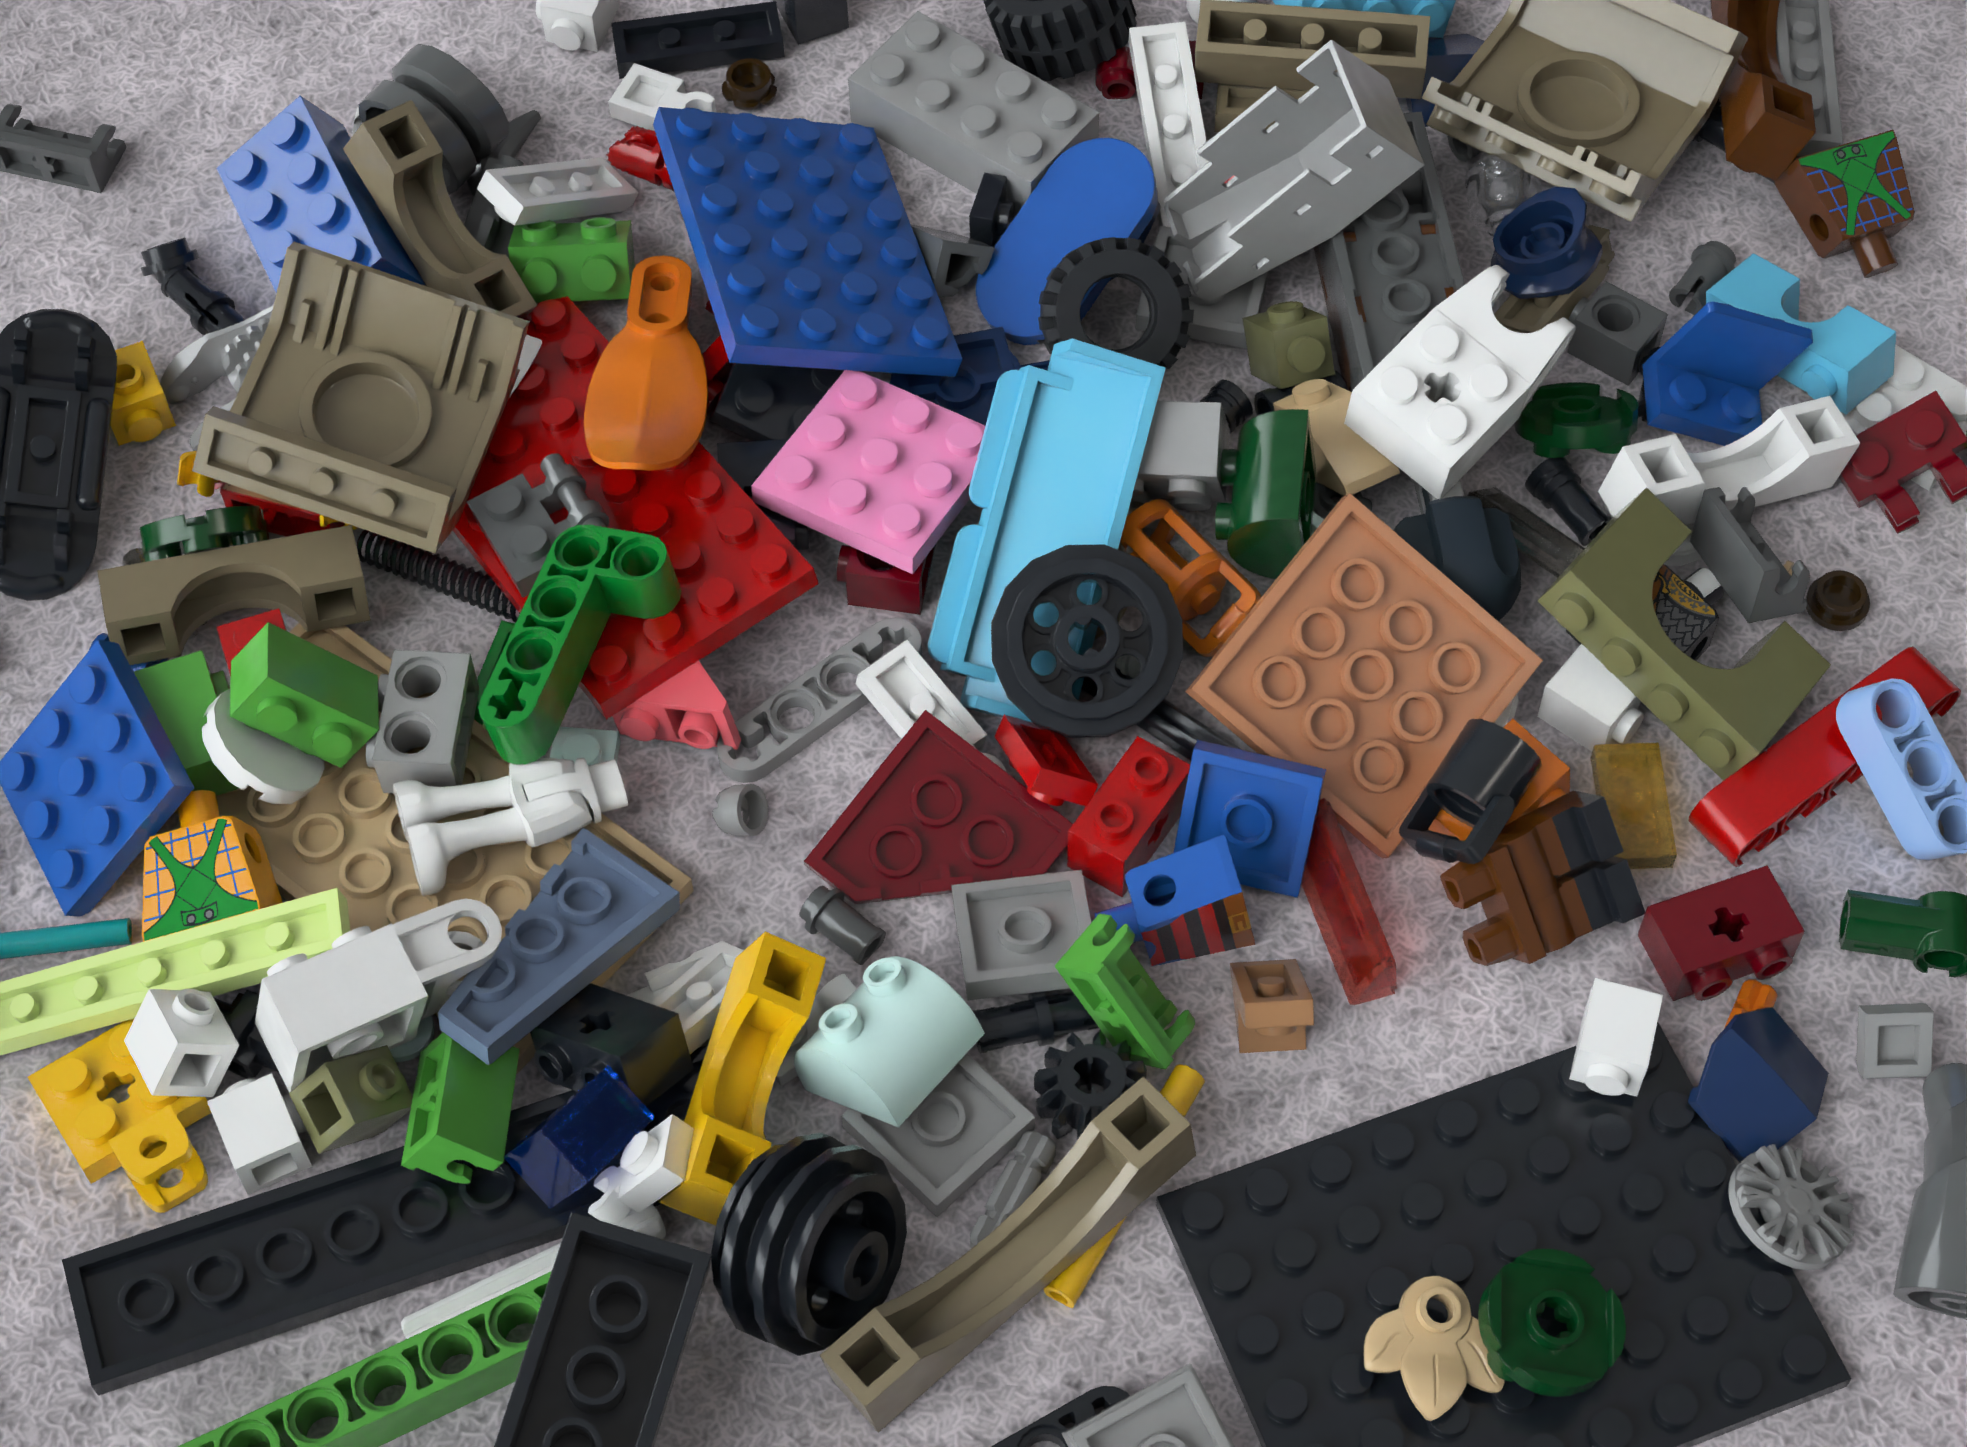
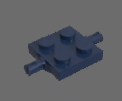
M1003 327L954 335L963 358L955 377L890 373V384L986 426L999 377L1006 371L1019 370L1021 367L1028 365L1047 370L1050 360L1020 365L1018 359L1009 350Z

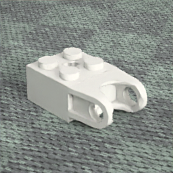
M1499 265L1487 268L1434 307L1353 389L1344 424L1437 499H1441L1519 419L1521 412L1553 369L1576 330V326L1564 317L1532 333L1514 332L1500 324L1493 313L1492 306L1505 289V281L1510 274Z
M467 898L454 900L394 924L391 923L373 932L369 926L353 929L337 938L332 943L333 949L310 959L307 958L306 954L301 953L287 957L273 965L267 971L268 976L261 981L255 1025L288 1092L290 1093L325 1062L385 1045L391 1050L415 1039L420 1021L437 1013L462 982L457 980L484 965L497 951L501 942L502 927L495 912L478 900ZM460 917L475 918L486 928L487 941L482 944L479 938L467 932H448V926Z

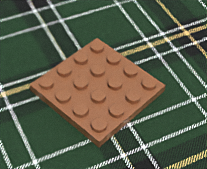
M1349 493L1340 499L1185 692L1256 753L1326 769L1319 806L1372 852L1383 859L1389 858L1403 840L1399 834L1401 824L1466 723L1470 719H1483L1495 723L1542 663L1543 659Z

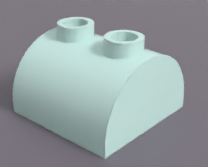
M892 956L879 959L868 966L863 974L864 982L843 1004L831 1007L821 1016L819 1029L795 1053L794 1066L806 1091L899 1128L985 1033L968 1004L941 977L913 960Z

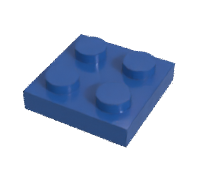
M1197 740L1193 749L1173 853L1211 838L1225 835L1241 885L1298 898L1326 769Z

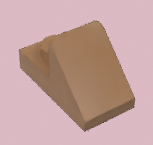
M1296 959L1230 963L1239 1053L1306 1050V1026L1314 1025L1313 997Z

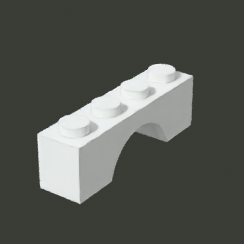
M1831 396L1779 408L1763 424L1746 436L1726 446L1707 452H1686L1676 434L1623 446L1598 493L1614 517L1647 487L1685 525L1695 523L1702 496L1706 489L1720 487L1726 495L1725 506L1730 511L1736 506L1738 502L1737 495L1743 487H1746L1755 498V507L1831 488L1857 450L1860 442Z

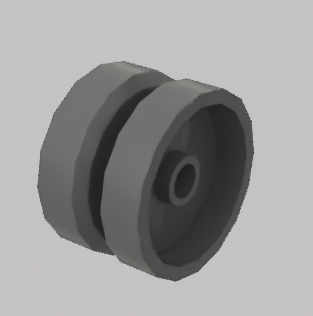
M417 44L392 68L393 81L383 80L358 104L359 117L363 123L412 100L443 150V177L447 192L450 195L456 192L476 171V158L483 159L489 156L509 135V122L503 108L490 90L468 68L451 55L433 46Z

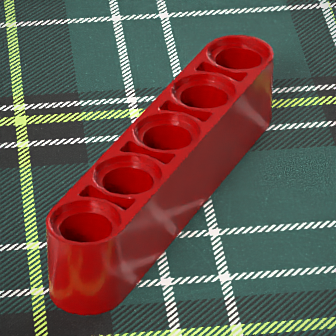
M1913 646L1901 651L1848 690L1851 691L1892 678L1902 679L1911 684L1919 693L1931 717L1936 713L1941 717L1944 716L1953 707L1961 694V690ZM1848 691L1714 787L1692 810L1689 822L1733 866L1739 867L1744 864L1740 858L1753 848L1760 852L1790 830L1786 824L1799 814L1806 818L1837 794L1833 789L1845 780L1852 784L1863 776L1836 721L1837 705L1840 698ZM1876 703V712L1882 722V713Z

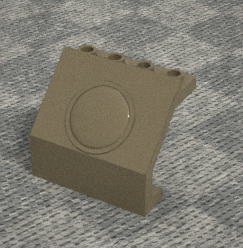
M1512 0L1502 20L1452 82L1447 83L1431 77L1422 99L1435 104V107L1426 125L1556 187L1576 188L1583 200L1632 222L1708 120L1748 37L1733 28L1670 0Z
M294 241L286 250L267 329L230 411L213 406L205 414L192 471L436 553L459 522L520 372L517 366L530 321Z

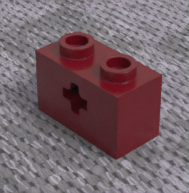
M1768 865L1647 906L1638 937L1673 1001L1693 994L1697 1000L1703 1001L1720 995L1732 985L1733 980L1754 973L1757 979L1763 980L1776 976L1786 970L1793 962V957L1805 931Z

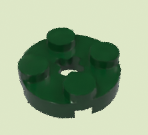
M1568 382L1544 385L1538 388L1532 397V401L1528 402L1521 412L1519 419L1515 422V431L1522 438L1533 442V452L1545 458L1567 456L1570 454V449H1595L1602 453L1618 454L1623 446L1631 445V436L1637 431L1638 401L1633 395L1617 389V399L1600 396V384Z
M253 505L205 510L206 515L185 519L183 514L146 524L139 529L144 560L147 562L181 556L182 554L186 555L230 547L231 545L236 546L270 540L263 510L260 506Z
M1557 1249L1530 1250L1518 1256L1513 1262L1503 1266L1483 1291L1478 1311L1480 1334L1488 1350V1365L1493 1373L1503 1380L1515 1381L1518 1385L1529 1391L1546 1396H1570L1593 1387L1621 1355L1625 1343L1626 1323L1624 1311L1612 1287L1606 1292L1601 1283L1591 1275L1595 1268L1584 1259ZM1545 1307L1554 1309L1555 1320L1566 1323L1568 1331L1560 1332L1556 1337L1550 1336L1540 1327L1537 1317L1544 1312Z

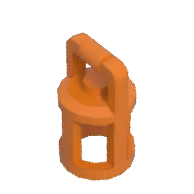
M1155 499L1144 503L1126 517L1120 542L1125 550L1129 545L1134 550L1129 554L1147 563L1168 584V588L1182 617L1183 639L1201 656L1213 657L1260 600L1262 595L1243 574L1166 500ZM1160 519L1157 528L1150 537L1142 531L1145 526ZM1177 532L1201 556L1189 562L1170 544L1175 533ZM1228 580L1240 591L1241 597L1236 603H1232L1203 639L1186 621L1210 611L1219 601L1221 592Z

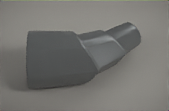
M1950 1063L1931 1072L1925 1079L1922 1088L1929 1133L1924 1142L1923 1183L1917 1188L1913 1198L1893 1294L1901 1301L1914 1307L1967 1320V1064Z

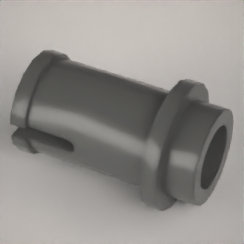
M1709 241L1705 245H1699L1694 249L1691 255L1692 264L1677 285L1669 292V299L1673 305L1680 307L1687 295L1693 292L1692 300L1685 308V311L1695 315L1706 305V291L1735 268L1736 256L1734 252L1721 242Z
M825 886L818 887L805 900L799 912V916L806 921L805 929L810 934H816L819 931L836 946L853 957L856 963L863 965L882 945L886 932L873 925L844 902V893L840 889L834 888L829 890Z

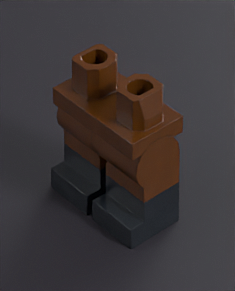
M1573 790L1505 825L1486 856L1480 862L1475 864L1458 862L1440 875L1447 898L1454 907L1466 909L1479 902L1482 904L1487 920L1464 930L1462 937L1469 957L1473 962L1489 966L1512 958L1531 964L1546 957V953L1561 949L1571 944L1576 938L1614 921L1624 924L1645 914V909L1627 859L1615 856L1624 851L1604 796Z

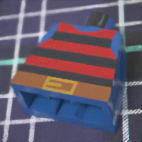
M1225 835L1211 838L1129 870L1124 876L1132 902L1094 913L1095 918L1099 913L1111 915L1117 923L1116 930L1124 924H1128L1135 934L1133 943L1144 940L1152 967L1256 945L1244 896Z

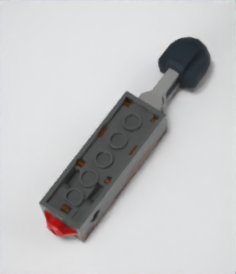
M1422 112L1403 114L1425 165L1334 237L1313 247L1341 375L1350 392L1434 307L1465 285ZM1399 468L1400 474L1414 483L1421 515L1403 518L1393 531L1500 622L1512 608L1521 591V567L1509 515L1497 508L1483 509L1481 499L1474 496H1464L1460 480L1441 499H1437Z

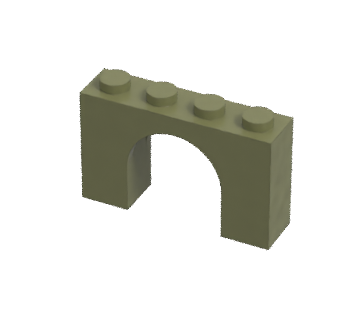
M1646 487L1609 521L1537 601L1584 645L1609 672L1614 674L1644 703L1657 718L1673 731L1702 762L1707 764L1724 781L1762 752L1831 664L1786 621L1782 622L1752 646L1733 669L1709 667L1683 653L1666 635L1658 621L1653 605L1652 589L1655 576L1661 566L1692 531Z

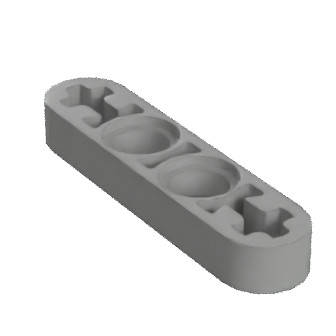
M898 617L885 618L876 622L735 721L741 737L740 744L748 749L757 745L758 758L751 761L748 757L741 756L734 760L736 758L735 750L731 746L723 745L724 743L720 735L717 742L719 766L724 775L733 781L741 783L758 781L867 705L870 701L860 689L852 694H838L829 688V681L840 673L848 672L858 675L875 660L882 658L883 641L886 640L895 645L908 640L922 657L921 633L917 627L910 621ZM801 707L810 711L814 718L807 727L791 730L780 724V715L790 708ZM764 724L768 726L772 736L770 735L766 739H764L762 726ZM773 737H774V739L777 740L780 744L776 745V744L774 743Z

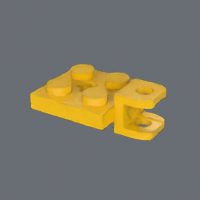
M134 1019L121 1022L27 1078L91 1184L122 1166L144 1203L155 1212L165 1213L204 1190L207 1186L208 1175L206 1168L193 1147L185 1128L211 1114V1110L206 1097L151 1095L124 1042ZM131 1084L127 1088L130 1097L125 1101L117 1103L112 1097L106 1099L107 1095L116 1087ZM171 1169L183 1171L181 1181L175 1186L165 1188L159 1185L162 1174Z

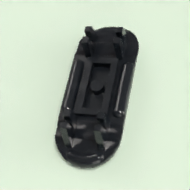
M40 309L23 314L9 323L0 333V592L26 601L47 600L69 591L82 580L91 566L97 545L117 375V356L110 337L98 323L81 313L65 309Z

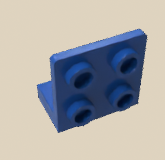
M1708 302L1642 364L1647 425L1723 446L1746 436L1763 424L1759 390L1813 343L1812 330L1781 319L1770 318L1735 308L1729 304Z

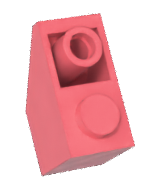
M699 660L612 716L620 734L639 741L657 739L687 743L699 749H709L717 747V742L721 735L723 745L731 746L734 750H738L741 742V737L727 701Z

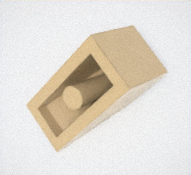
M1324 379L1305 381L1292 389V395L1274 402L1273 406L1275 411L1287 409L1309 410L1317 472L1316 482L1345 496L1349 493L1352 495L1400 474L1399 468L1344 424L1352 392Z

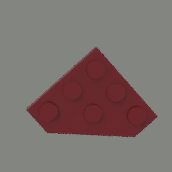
M925 710L804 860V865L833 888L840 889L844 896L855 905L952 893L951 885L1046 874L1068 846V830L1073 823L1047 803L1030 795L1024 785Z

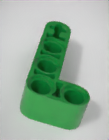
M577 525L568 528L556 538L484 689L478 706L480 717L498 754L504 761L512 764H528L537 761L547 753L556 737L611 613L643 619H654L666 615L678 604L682 592L665 544L658 537L595 525Z

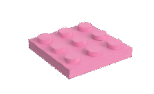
M844 370L752 484V500L754 503L908 573L914 574L970 499L969 486L985 425L862 371Z

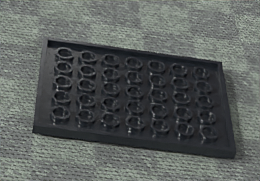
M1658 1022L1648 1069L1637 1097L1624 1093L1616 1096L1600 1094L1588 1088L1585 1083L1570 1080L1576 1046L1157 1196L1156 1207L1262 1447H1692L1847 1387L1851 1377L1792 1268L1775 1261L1763 1253L1750 1241L1739 1226L1730 1205L1728 1192L1730 1177L1736 1165L1721 1137L1708 1127L1688 1103L1690 1092L1694 1087ZM1749 1208L1760 1227L1766 1224L1759 1208ZM1557 1249L1584 1259L1595 1268L1591 1275L1601 1283L1605 1291L1607 1292L1612 1287L1624 1311L1626 1337L1621 1355L1593 1387L1570 1396L1554 1397L1537 1394L1521 1387L1515 1381L1505 1380L1502 1390L1498 1393L1481 1391L1467 1383L1457 1402L1447 1412L1435 1420L1428 1421L1417 1410L1410 1399L1400 1370L1392 1373H1374L1365 1370L1364 1343L1370 1326L1380 1316L1399 1309V1303L1404 1291L1416 1280L1426 1276H1441L1452 1280L1466 1294L1471 1306V1316L1478 1320L1480 1299L1491 1279L1503 1266L1513 1262L1518 1256L1530 1250ZM1429 1299L1426 1306L1429 1317L1435 1322L1445 1323L1447 1320L1446 1307L1436 1299ZM1545 1307L1544 1312L1537 1317L1540 1327L1550 1336L1556 1337L1560 1332L1568 1331L1566 1323L1555 1320L1554 1309Z

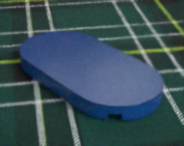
M1096 138L1072 146L1053 162L995 245L986 271L982 275L978 274L976 300L981 313L992 329L1003 327L1006 339L1017 344H1040L1038 340H1045L1042 330L1039 329L1038 322L1041 304H1038L1041 291H1044L1048 280L1046 278L1051 270L1056 268L1062 261V258L1072 250L1095 240L1110 237H1129L1134 239L1140 237L1156 211L1158 190L1152 167L1139 149L1119 139ZM1112 277L1095 283L1086 292L1080 307L1081 321Z

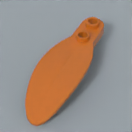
M665 255L652 256L640 261L634 267L627 306L626 325L606 346L593 373L585 405L584 432L589 454L592 460L601 466L612 469L648 471L670 468L684 461L693 452L702 436L707 415V376L700 347L688 330L692 299V272L689 265L679 258Z

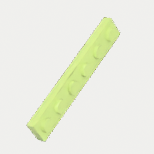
M334 888L1 981L0 1056L134 1019L149 989H196L211 992L212 996H217L260 984L262 979L268 976L267 971L287 957L303 953L310 959L333 949L332 943L350 931L347 899L338 888Z

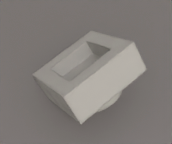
M1926 1003L1858 1005L1856 1064L1858 1073L1862 1078L1928 1077L1932 1069L1934 1011Z

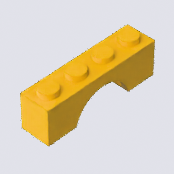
M765 931L735 958L684 1120L685 1123L694 1128L685 1181L661 1197L659 1203L716 1226L732 1186L751 1161L770 1149L772 1142L766 1140L764 1135V1118L769 1096L780 1066L792 1042L809 1019L826 962L825 957Z

